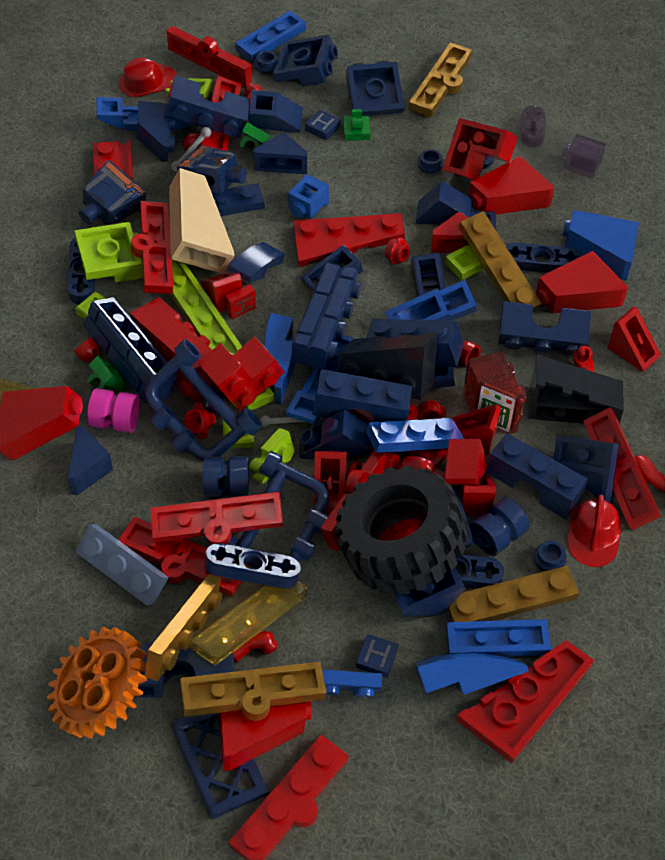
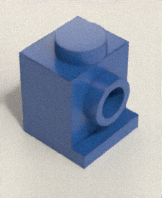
M308 174L288 193V207L297 218L305 216L312 219L323 206L329 204V185Z

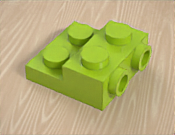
M130 222L74 230L86 280L113 276L115 283L143 278L142 258L136 257L130 250L132 238L138 234V232L133 233Z

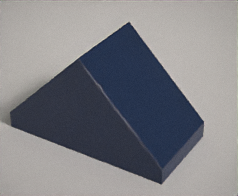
M283 132L255 148V171L307 174L308 152Z
M441 180L419 200L416 223H444L459 211L469 218L472 211V199Z
M78 426L76 429L67 478L72 495L80 494L113 471L110 453L81 426Z
M454 567L451 572L446 571L443 574L444 578L436 584L434 581L427 584V588L421 591H417L416 588L409 590L408 594H398L397 591L393 590L404 617L442 614L466 590L456 568Z

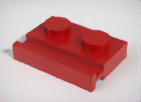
M127 140L125 144H119V141L93 143L94 175L110 160L133 180L131 140Z

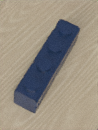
M330 263L324 266L292 342L291 360L293 363L305 366L309 364L310 367L324 370L329 359H335L338 351L337 338L343 339L346 330V322L344 320L345 318H351L354 309V302L352 300H358L361 292L362 283L358 282V272L356 269L341 268L339 265Z
M115 298L93 301L90 303L89 315L86 317L84 328L104 353L107 354L108 359L116 366L124 379L138 393L139 398L148 404L145 395L146 386L150 379L168 362ZM176 372L159 387L157 393L161 401L170 397L173 388L171 385L175 383L178 375Z

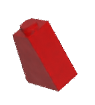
M518 156L511 160L510 163L507 162L471 181L468 197L472 199V207L480 212H495V215L547 208L551 206L555 187L521 156Z
M591 251L539 277L536 295L541 301V305L546 306L552 314L561 313L562 308L595 310L622 306L628 286L594 251Z
M67 385L3 392L0 404V454L9 460H16L78 427L80 414L83 410L82 397Z
M311 701L270 706L268 715L259 721L247 719L243 715L242 710L220 712L219 727L223 771H230L303 734L306 720H311L312 718Z

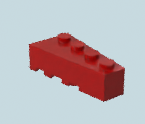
M160 297L130 313L133 321L167 362L176 355L174 348L183 339H187L199 350L201 358L192 366L211 388H215L217 392L221 391L197 363L212 350L209 347L211 343L204 335L197 337L193 325L188 321L182 324L179 314ZM180 370L176 371L178 374L176 381L182 394L186 398L191 397L195 403H201L202 395Z

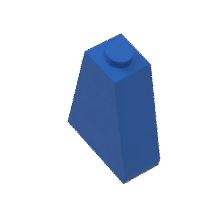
M573 210L571 221L565 220L562 236L567 237L565 247L575 248L582 255L594 251L620 279L627 280L632 264L639 222Z

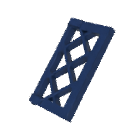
M219 713L188 716L171 724L173 733L183 752L210 819L218 818L269 794L254 759L236 767L239 770L232 786L213 779L219 764L222 763L221 750L216 755L200 749L206 733L220 737V730L209 727L211 721L219 717ZM193 728L202 731L195 747L189 744L185 735V731ZM197 755L215 761L209 777L203 776L196 760ZM243 771L249 773L255 786L246 791L236 788ZM210 785L228 791L227 799L215 803L209 790Z

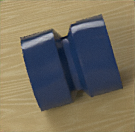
M221 456L204 457V497H222L225 492H228L231 497L249 496L248 456H231L228 461H224Z
M505 497L488 509L487 515L481 514L469 523L474 543L485 554L492 557L510 545V541L517 540L530 527L529 520L522 508L515 501Z

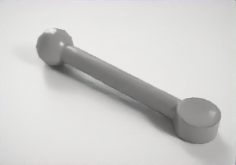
M202 128L201 135L179 161L172 163L171 167L174 171L177 172V166L197 148L205 137L207 138L211 135L210 128Z
M262 416L260 418L263 427H269L270 424L304 422L292 417L270 418Z

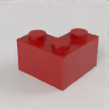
M459 118L442 170L454 176L473 181L480 177L486 157L510 163L518 137L501 128Z
M253 337L234 355L220 343L197 362L238 411L252 404L260 393L267 387L274 385L279 377L285 373L276 359L256 337Z

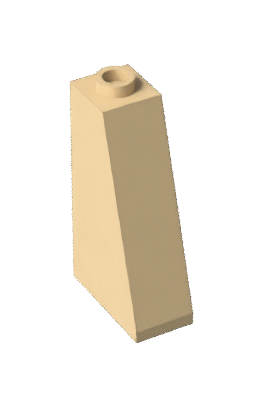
M179 168L169 186L171 259L223 274L234 257V250L206 177Z

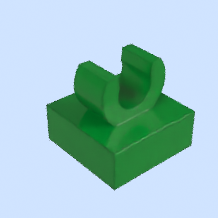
M352 109L351 116H343L344 141L370 140L369 116H362V109Z
M247 122L242 131L246 137L241 140L240 147L244 148L248 141H252L255 144V148H257L260 144L262 145L269 141L270 135Z
M97 356L89 364L95 373L88 377V384L96 386L100 382L99 389L110 390L113 388L119 392L128 385L115 366Z

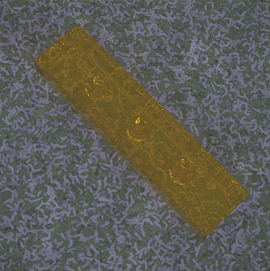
M299 581L291 588L265 585L190 640L191 649L216 666L307 597L308 587Z

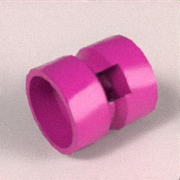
M94 389L88 405V425L93 428L106 430L113 426L115 431L133 433L139 418V395L120 392L115 396L112 390Z

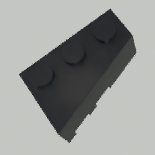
M438 331L429 332L427 335L412 336V334H403L401 337L394 338L381 336L353 339L338 354V372L412 386L411 398L422 400L434 385Z
M537 355L529 389L528 419L584 424V420L611 408L620 424L624 411L623 381Z

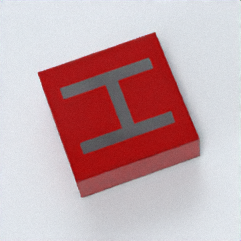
M251 284L225 295L226 310L231 320L256 309V293Z

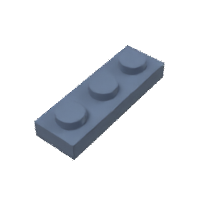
M97 524L89 525L75 551L147 606L155 603L169 578Z

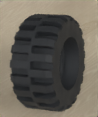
M402 466L400 470H395L394 467L384 469L385 473L379 475L374 473L368 476L366 482L363 484L359 482L353 488L354 492L352 495L347 494L342 502L343 508H339L336 516L335 535L352 573L358 580L363 581L365 586L375 590L378 587L380 592L392 594L393 590L397 591L398 594H408L409 590L416 588L417 591H421L427 588V584L433 581L436 584L444 578L443 574L446 571L451 572L457 565L456 558L460 559L465 550L464 544L467 541L466 522L454 490L440 475L431 474V471L423 468L414 470L411 466ZM406 519L425 520L415 532L404 538L393 541L378 540L388 527Z

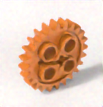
M102 627L100 633L91 630L89 640L80 636L77 648L72 645L69 646V657H60L63 666L53 670V673L58 677L57 680L49 682L48 686L55 690L47 696V699L53 702L48 711L55 714L52 720L59 724L60 729L80 739L82 736L92 739L94 733L104 736L106 726L113 730L116 729V719L118 717L123 720L127 719L125 712L127 707L136 708V704L133 701L134 696H140L144 693L138 688V685L146 682L148 678L141 674V672L146 670V663L142 660L147 654L140 649L142 644L135 640V637L116 627H113L111 630Z

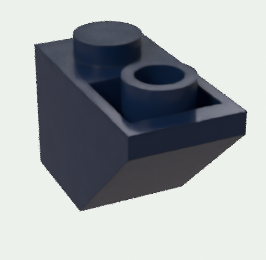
M252 90L249 123L258 129L300 132L303 107L278 92Z
M139 101L137 139L162 162H168V153L174 152V136H170V130L174 131L175 119L164 116L167 103Z
M343 409L301 431L299 457L301 459H315V451L347 452L346 461L361 455L369 451V437L366 433L368 424Z

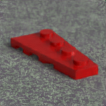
M401 213L294 220L299 268L308 266V262L319 259L320 261L324 260L343 244L352 253H357L358 249L368 246L375 248L387 245L391 239H405Z
M565 640L533 662V665L528 668V672L510 678L505 685L495 692L491 691L482 697L479 703L459 713L456 721L510 763H513L592 667L594 659Z

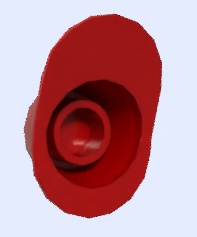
M135 58L126 64L124 75L118 83L119 89L123 94L130 97H141L165 91L166 88H171L170 81L174 79L175 75L177 76V73L172 68L157 64V62L148 58Z
M598 495L596 499L587 500L577 506L570 518L568 549L573 558L589 567H602L609 564L616 557L619 549L620 517L616 508L604 500L603 495Z

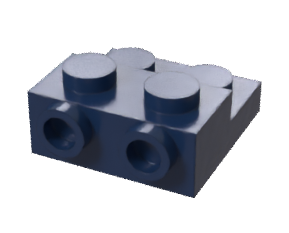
M329 35L284 42L273 72L276 82L299 79L302 86L325 83L327 76H331L333 73L332 61L338 58L337 46L333 44Z
M379 61L376 64L365 65L363 63H356L352 66H347L346 83L352 109H362V116L404 112L405 107L397 62Z

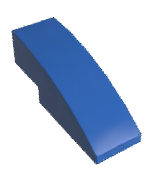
M463 280L440 291L438 288L389 309L385 313L388 319L453 321L478 310L466 281Z
M271 313L266 329L265 348L276 359L285 373L279 377L274 385L269 387L274 393L275 404L282 405L296 364L291 360L293 318Z
M455 653L413 662L421 687L426 693L456 683L458 690L465 695L528 672L527 665L519 660L482 653Z

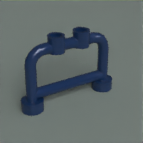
M183 339L174 348L176 355L150 379L146 386V401L155 412L150 417L152 423L160 430L168 427L175 435L171 439L173 447L180 453H184L188 449L197 459L204 460V457L222 456L246 433L253 436L263 427L260 419L249 409H245L236 416L192 365L201 358V354L195 345L187 339ZM178 370L182 372L232 429L210 449L200 446L194 433L184 427L177 420L175 412L168 405L163 404L158 397L159 387Z
M270 451L260 471L261 474L271 478L264 494L279 492L285 479H288L313 491L316 495V503L311 509L305 525L295 540L289 554L290 557H293L299 563L301 559L308 562L316 547V544L310 541L315 531L322 533L321 527L329 516L325 514L329 503L328 491L319 480L282 463L283 456ZM259 530L244 531L240 539L232 536L227 544L250 548ZM246 563L256 569L260 568V566L256 563Z

